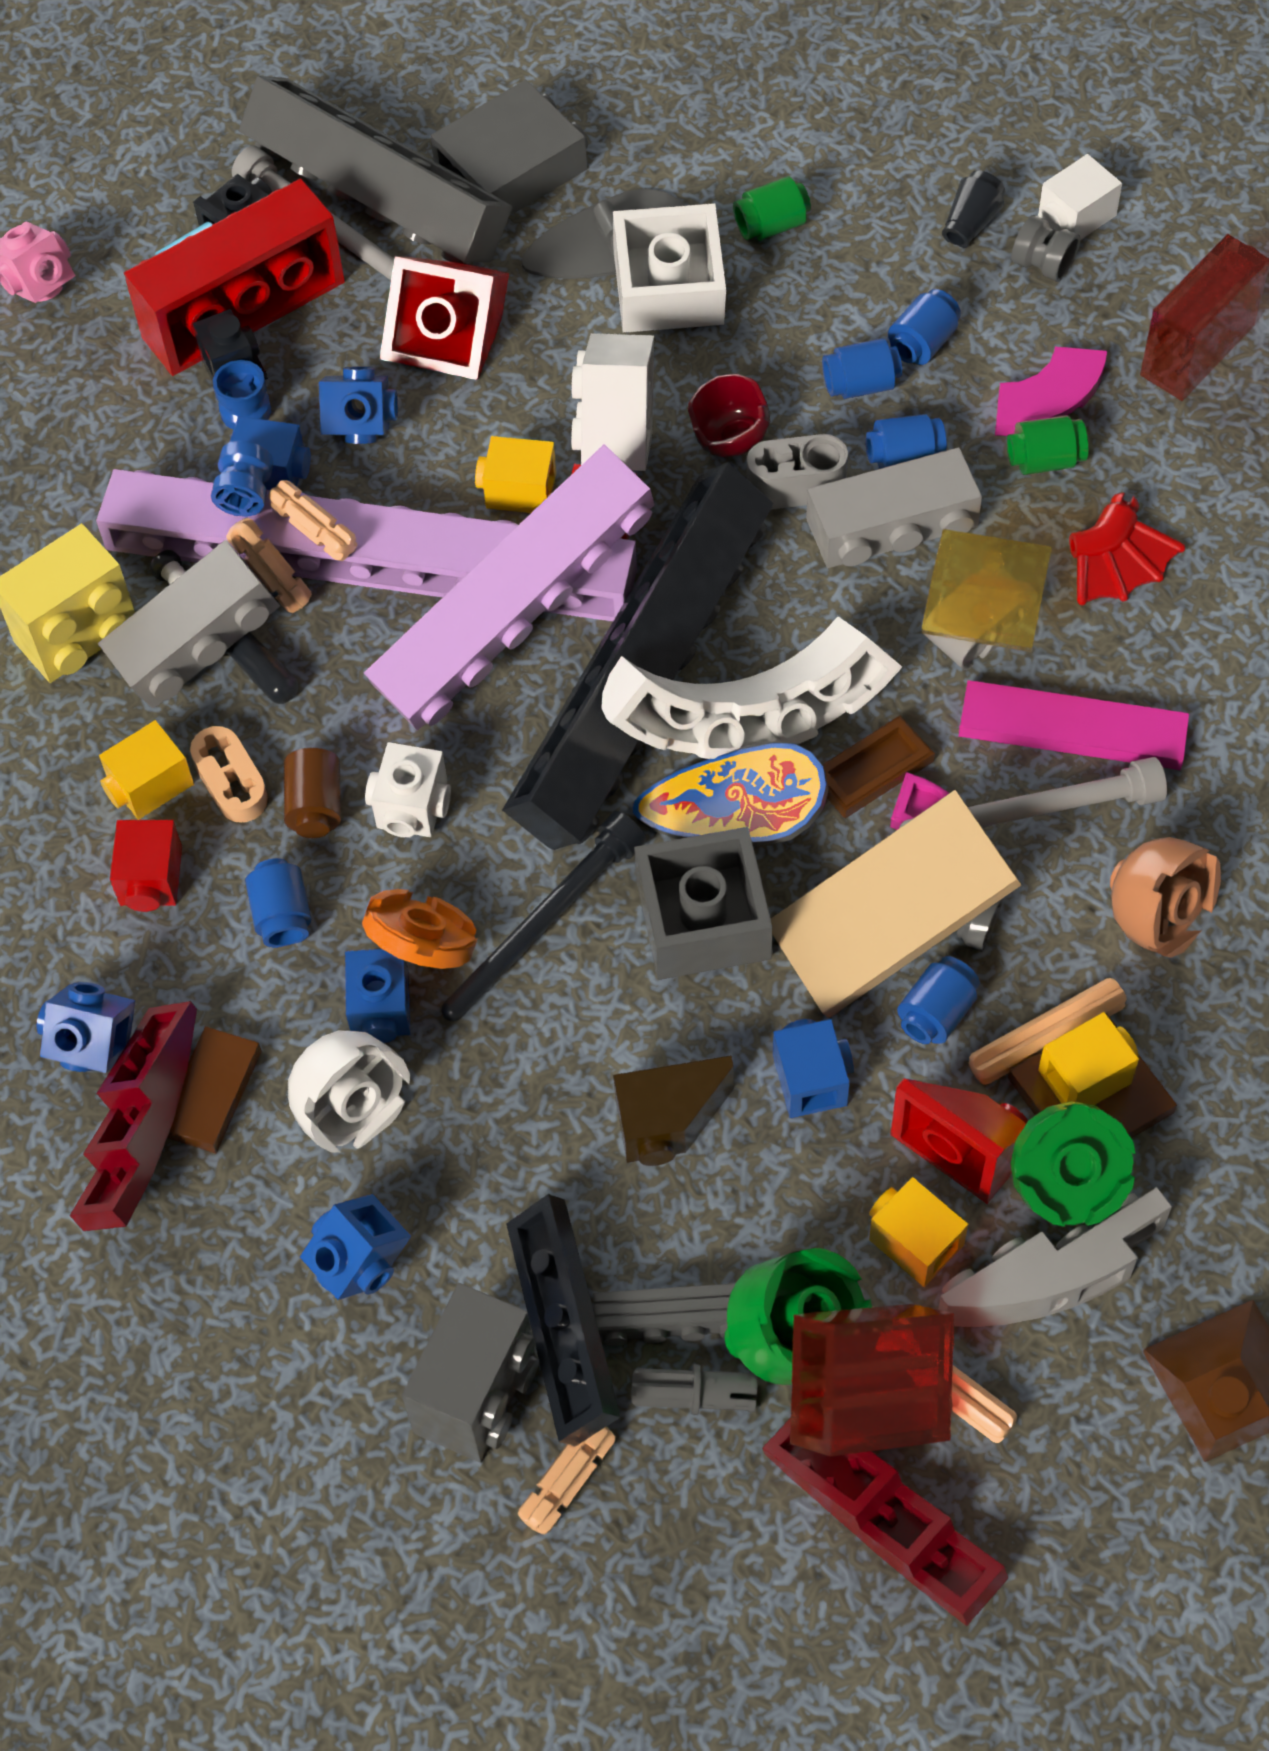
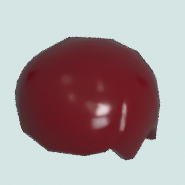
M738 373L717 376L701 385L690 399L687 407L698 443L705 451L718 457L728 458L745 454L753 446L763 441L770 425L769 407L759 384L754 379Z

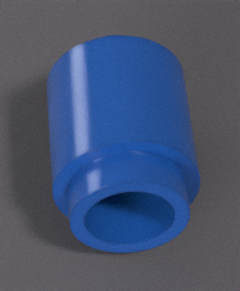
M932 289L928 293H922L916 297L888 330L891 347H897L901 361L906 363L914 362L917 365H924L929 362L958 328V320L961 316L958 303L951 295L939 289Z
M885 338L837 347L834 349L833 354L824 355L822 358L824 380L831 397L842 395L843 399H849L893 390L895 378L902 377V363L899 351L896 346L889 347Z
M927 414L876 420L873 431L866 433L865 444L868 460L871 464L878 463L879 469L947 451L946 432L940 418L930 419Z
M281 858L268 859L258 863L254 867V871L245 878L255 932L262 936L264 945L272 948L304 941L309 935L307 927L312 919L300 867L289 864L285 859Z
M950 956L942 957L938 963H931L897 1008L904 1032L921 1044H929L930 1042L936 1044L945 1043L977 1000L976 990L980 986L977 974L967 964Z

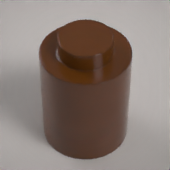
M322 748L295 750L284 759V823L289 829L305 838L326 836L329 831L337 828L341 822L340 759L335 753Z

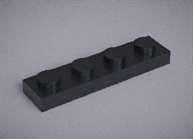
M547 1194L506 1223L533 1337L536 1338L535 1346L558 1441L577 1446L621 1416L565 1199Z

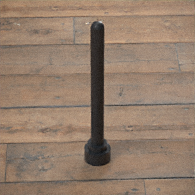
M614 811L598 827L599 835L595 838L596 846L443 1003L441 1012L446 1020L452 1022L460 1020L612 862L619 863L624 857L631 859L635 855L634 847L646 844L645 834L631 818L622 812Z

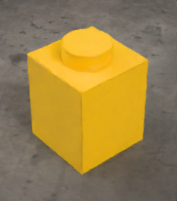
M491 436L487 457H478L475 473L476 488L484 489L486 509L532 513L553 493L556 477L554 442Z
M156 720L99 755L106 777L100 780L102 788L116 808L119 809L126 804L138 820L194 785L186 757Z
M1105 1012L1044 1045L1038 1071L1061 1103L1073 1101L1095 1105L1132 1084L1139 1060L1138 1049L1131 1035L1121 1026L1116 1028Z
M913 1177L899 1191L893 1187L886 1190L869 1212V1215L872 1217L869 1241L923 1287L965 1245L969 1224Z

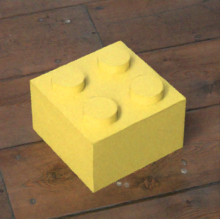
M82 523L0 576V608L13 641L49 683H52L62 675L73 674L82 668L89 657L101 650L98 642L135 613L120 564Z

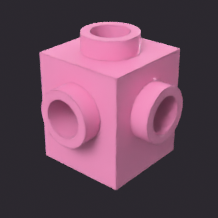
M27 221L12 228L0 238L1 285L9 294H17L34 303L55 297L61 292L62 285L75 277L67 261L71 257L69 248L55 231L49 232Z

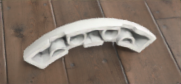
M837 617L818 638L789 660L757 675L731 682L693 684L673 681L643 670L621 656L609 674L604 687L602 710L610 723L633 738L662 750L667 748L679 752L693 753L705 759H715L718 756L744 748L770 743L797 745L812 739L819 734L817 729L832 722L843 713L853 714L861 709L890 682L902 666L867 636L840 617Z

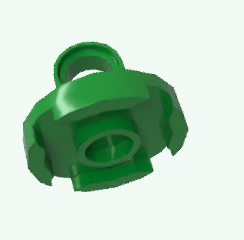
M1070 1101L1049 1106L1031 1118L1015 1140L1010 1163L1014 1187L1027 1207L1053 1225L1065 1226V1224L1076 1225L1085 1223L1089 1226L1100 1223L1120 1209L1133 1189L1135 1177L1131 1173L1134 1164L1132 1153L1136 1154L1134 1142L1121 1122L1095 1105Z

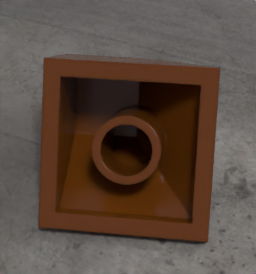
M1254 1300L1248 1301L1143 1350L1145 1357L1204 1462L1269 1433V1326Z

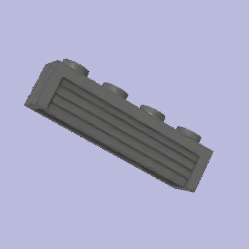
M736 1283L593 1293L594 1315L601 1341H604V1344L607 1346H622L629 1339H643L645 1343L657 1344L666 1341V1337L682 1336V1339L685 1341L702 1340L705 1338V1334H720L724 1338L727 1329L728 1301Z

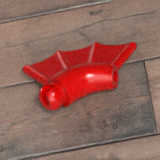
M1124 492L1115 494L1111 498L1110 504L1104 507L1093 527L1070 534V551L1073 558H1077V603L1081 606L1097 598H1115L1122 602L1127 601L1128 595L1140 585L1162 582L1167 563L1186 549L1185 544L1138 521L1136 513L1139 510V502L1134 496L1130 502H1127L1123 499L1125 496Z

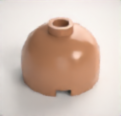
M1171 837L1158 838L1143 843L1132 851L1126 859L1121 860L1116 865L1110 878L1113 916L1130 940L1145 949L1169 958L1184 953L1202 930H1186L1202 909L1212 913L1217 902L1221 883L1220 862L1216 856L1207 853L1210 850L1185 840ZM1168 921L1177 925L1168 927Z

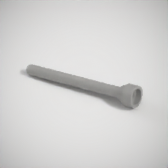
M252 145L245 148L234 161L232 167L233 177L239 174L249 182L256 177L260 178L270 187L272 192L291 184L277 174V167L274 165L273 158L257 146ZM332 214L338 243L386 278L392 280L395 258Z
M1156 757L1132 761L1129 768L1121 770L1120 776L970 806L968 808L981 827L1120 798H1125L1128 802L1136 801L1141 806L1161 802L1166 799L1167 782L1160 761ZM912 819L905 820L900 825V828L908 822H910Z

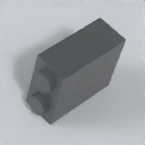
M526 79L430 135L434 162L512 205L510 215L587 170L586 148L588 147V140L583 129L576 122L567 120L557 110L551 97L546 93L541 94Z

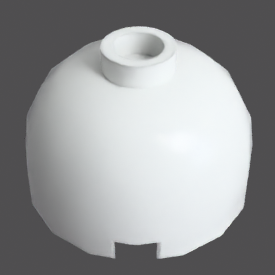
M338 1030L319 1038L307 1047L295 1062L288 1079L289 1106L302 1130L320 1147L329 1152H340L336 1146L346 1145L356 1137L353 1146L358 1149L393 1123L400 1114L405 1100L399 1096L402 1088V1078L409 1084L410 1073L404 1059L389 1046L368 1033Z

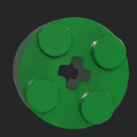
M822 1248L795 1251L749 1267L736 1282L729 1297L727 1329L724 1337L728 1351L731 1355L740 1359L756 1376L778 1385H793L838 1373L862 1357L872 1337L874 1311L871 1299H864L862 1290L857 1282L862 1280L856 1268L844 1257Z

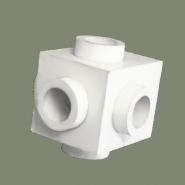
M387 743L379 772L372 771L370 773L365 794L366 804L371 805L373 808L377 828L384 829L398 837H411L413 835L432 837L437 817L445 818L451 796V786L447 784L443 751Z

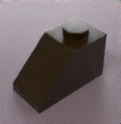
M731 1055L613 1075L615 1101L627 1163L640 1161L642 1165L658 1166L672 1161L677 1154H683L688 1151L734 1089V1065Z

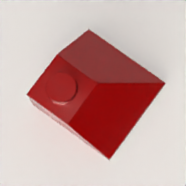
M396 256L380 359L476 380L479 379L502 320L509 273L463 263Z
M903 1078L896 1087L890 1135L988 1204L1012 1175L1010 1163L1015 1140L1027 1124L1028 1119L1014 1106L1007 1103L998 1104L985 1094Z

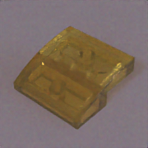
M943 529L922 624V634L1032 652L1052 547Z

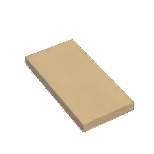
M954 790L772 917V935L821 1012L827 1018H830L1021 886V883L961 796Z

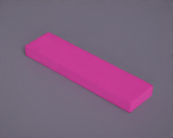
M967 680L959 737L1129 763L1156 757L1163 768L1181 770L1184 760L1189 713Z

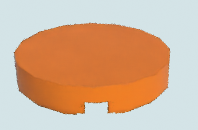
M405 889L385 890L371 897L362 925L366 935L381 949L399 959L420 966L439 969L460 967L471 960L478 939H475L477 929L472 920L457 907L434 896H427L425 903L411 900L413 892Z

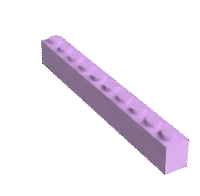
M113 469L96 522L106 550L153 557L164 550H173L180 556L181 561L197 563L225 539L227 540L226 535L229 529L236 522L246 517L225 513L214 505L210 496L213 486L212 482H206L195 477L183 479L155 475L144 470L132 472ZM266 490L267 495L262 511L257 515L248 516L263 532L260 538L262 540L269 539L293 568L295 573L292 576L444 597L518 526L516 523L508 520L488 521L466 518L456 513L437 514L415 511L405 506L386 507L364 504L347 498L335 500L309 496L337 519L335 525L343 524L356 536L358 546L355 552L349 554L344 561H338L323 550L325 545L318 546L289 522L290 516L282 517L270 506V499L268 498L270 490ZM619 538L610 547L612 549L611 556L598 570L593 573L585 571L570 585L573 590L562 605L553 611L545 609L543 612L614 621L634 585L637 572L636 542ZM244 552L239 554L242 559L247 556Z

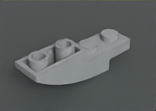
M1156 1187L1140 1198L1135 1193L1129 1194L1119 1210L1089 1230L1086 1225L1073 1229L1058 1242L1056 1246L1058 1250L1055 1249L1043 1232H1040L1026 1242L1022 1237L1015 1238L1003 1245L993 1255V1263L976 1274L971 1269H967L954 1276L944 1285L941 1290L943 1295L940 1297L937 1317L944 1326L982 1327L1006 1325L1042 1318L1071 1309L1101 1296L1131 1278L1137 1261V1256L1131 1249L1165 1227L1172 1206Z

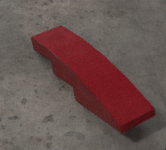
M191 1001L149 1008L96 1093L110 1110L83 1153L97 1170L69 1215L83 1231L127 1227L153 1176L174 1120L188 1068L197 1008Z
M805 1403L801 1405L762 1448L764 1454L845 1527L909 1582L964 1625H969L1008 1580L1005 1566L955 1531L951 1518L904 1485L895 1468Z

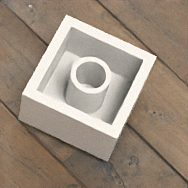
M715 204L613 211V249L623 333L724 325L726 284Z
M591 333L586 351L578 350L577 366H573L572 398L582 399V402H578L576 418H573L572 450H581V465L605 444L631 470H646L653 425L654 336Z

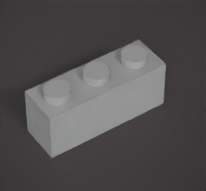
M958 447L807 489L806 519L827 569L842 564L845 566H856L874 555L892 550L906 552L914 549L921 542L943 536L957 538L966 534L971 528L978 527L982 496Z
M225 539L98 642V645L128 685L150 707L154 708L163 701L174 697L187 681L206 666L217 662L224 655L225 651L245 634L263 625L268 616L279 608L280 605L247 563Z

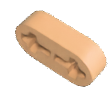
M223 726L205 728L196 734L191 742V756L198 775L220 812L227 819L234 822H248L256 819L267 807L268 796L262 776L237 735L232 730ZM217 746L221 752L225 751L228 765L220 768L216 759L212 755L209 756V749ZM237 780L246 793L249 792L250 799L241 803L239 798L233 797L230 783Z

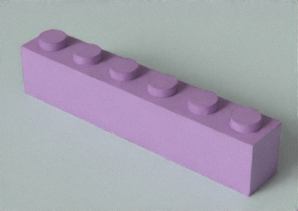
M603 444L364 672L365 676L417 731L426 723L429 726L438 723L452 708L453 702L451 699L466 685L471 688L479 684L493 667L491 661L504 648L514 649L520 645L533 629L531 623L545 609L553 611L566 601L573 590L570 586L585 571L593 573L598 570L611 556L612 549L610 547L625 533L629 536L635 534L647 523L652 515L650 509L654 506L650 488Z

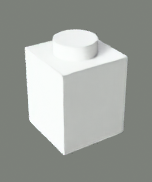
M1086 154L1043 183L1038 216L1047 220L1050 228L1057 231L1067 229L1079 234L1080 238L1083 239L1117 216L1122 182L1089 154Z

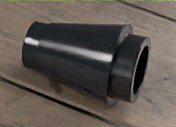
M976 170L969 177L961 179L942 231V236L947 242L967 248L970 242L1003 208V196L1006 190L1003 183L997 177L988 172Z

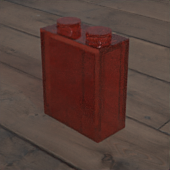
M1227 234L1153 309L1140 376L1183 401L1254 327L1269 270V258L1261 254L1256 248L1246 245Z
M903 1304L795 1314L793 1325L790 1444L828 1456H837L950 1441L953 1406L954 1313L916 1304Z

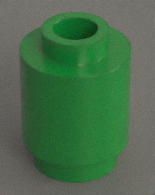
M790 176L743 193L742 199L733 202L736 224L746 240L757 237L761 241L804 225L806 223V213L811 211V202L805 186L802 183L796 184Z
M1068 415L1017 422L1014 434H1008L1007 436L1009 462L1011 466L1019 465L1023 475L1074 468L1076 462L1086 461L1088 458L1089 447L1085 424L1082 419L1071 420Z

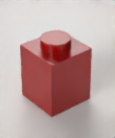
M117 820L110 882L120 906H128L133 910L141 912L154 911L159 906H176L182 843L174 820Z

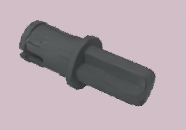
M693 1364L692 1371L638 1368L634 1370L632 1375L631 1399L632 1403L636 1406L691 1408L692 1415H698L699 1409L743 1410L753 1413L756 1410L754 1394H757V1376L751 1371L749 1373L701 1371L700 1364Z

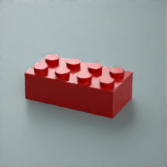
M301 178L281 189L273 191L270 195L244 209L228 215L225 219L197 234L185 238L180 243L150 259L143 260L135 267L124 272L141 337L172 377L202 361L192 323L231 309L234 316L239 319L241 328L249 325L252 332H255L345 283L333 215Z

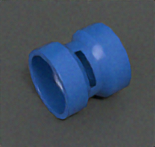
M245 360L230 361L222 365L215 372L213 388L216 399L219 402V412L224 424L234 429L238 416L268 420L271 414L269 395L266 393L264 373L260 367L251 361Z
M248 441L229 442L222 447L218 460V469L221 474L216 476L210 495L212 502L217 508L225 513L242 517L254 516L262 511L267 495L264 483L269 480L274 463L273 457L268 450Z

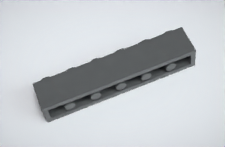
M257 75L239 128L240 133L256 141L254 146H257L271 157H283L292 162L291 169L299 175L310 179L320 178L329 184L327 190L333 195L345 200H358L365 204V212L371 217L388 223L394 221L404 227L403 234L407 238L421 244L430 245L432 243L442 249L441 256L449 262L470 265V262L492 261L512 210V205L290 79Z

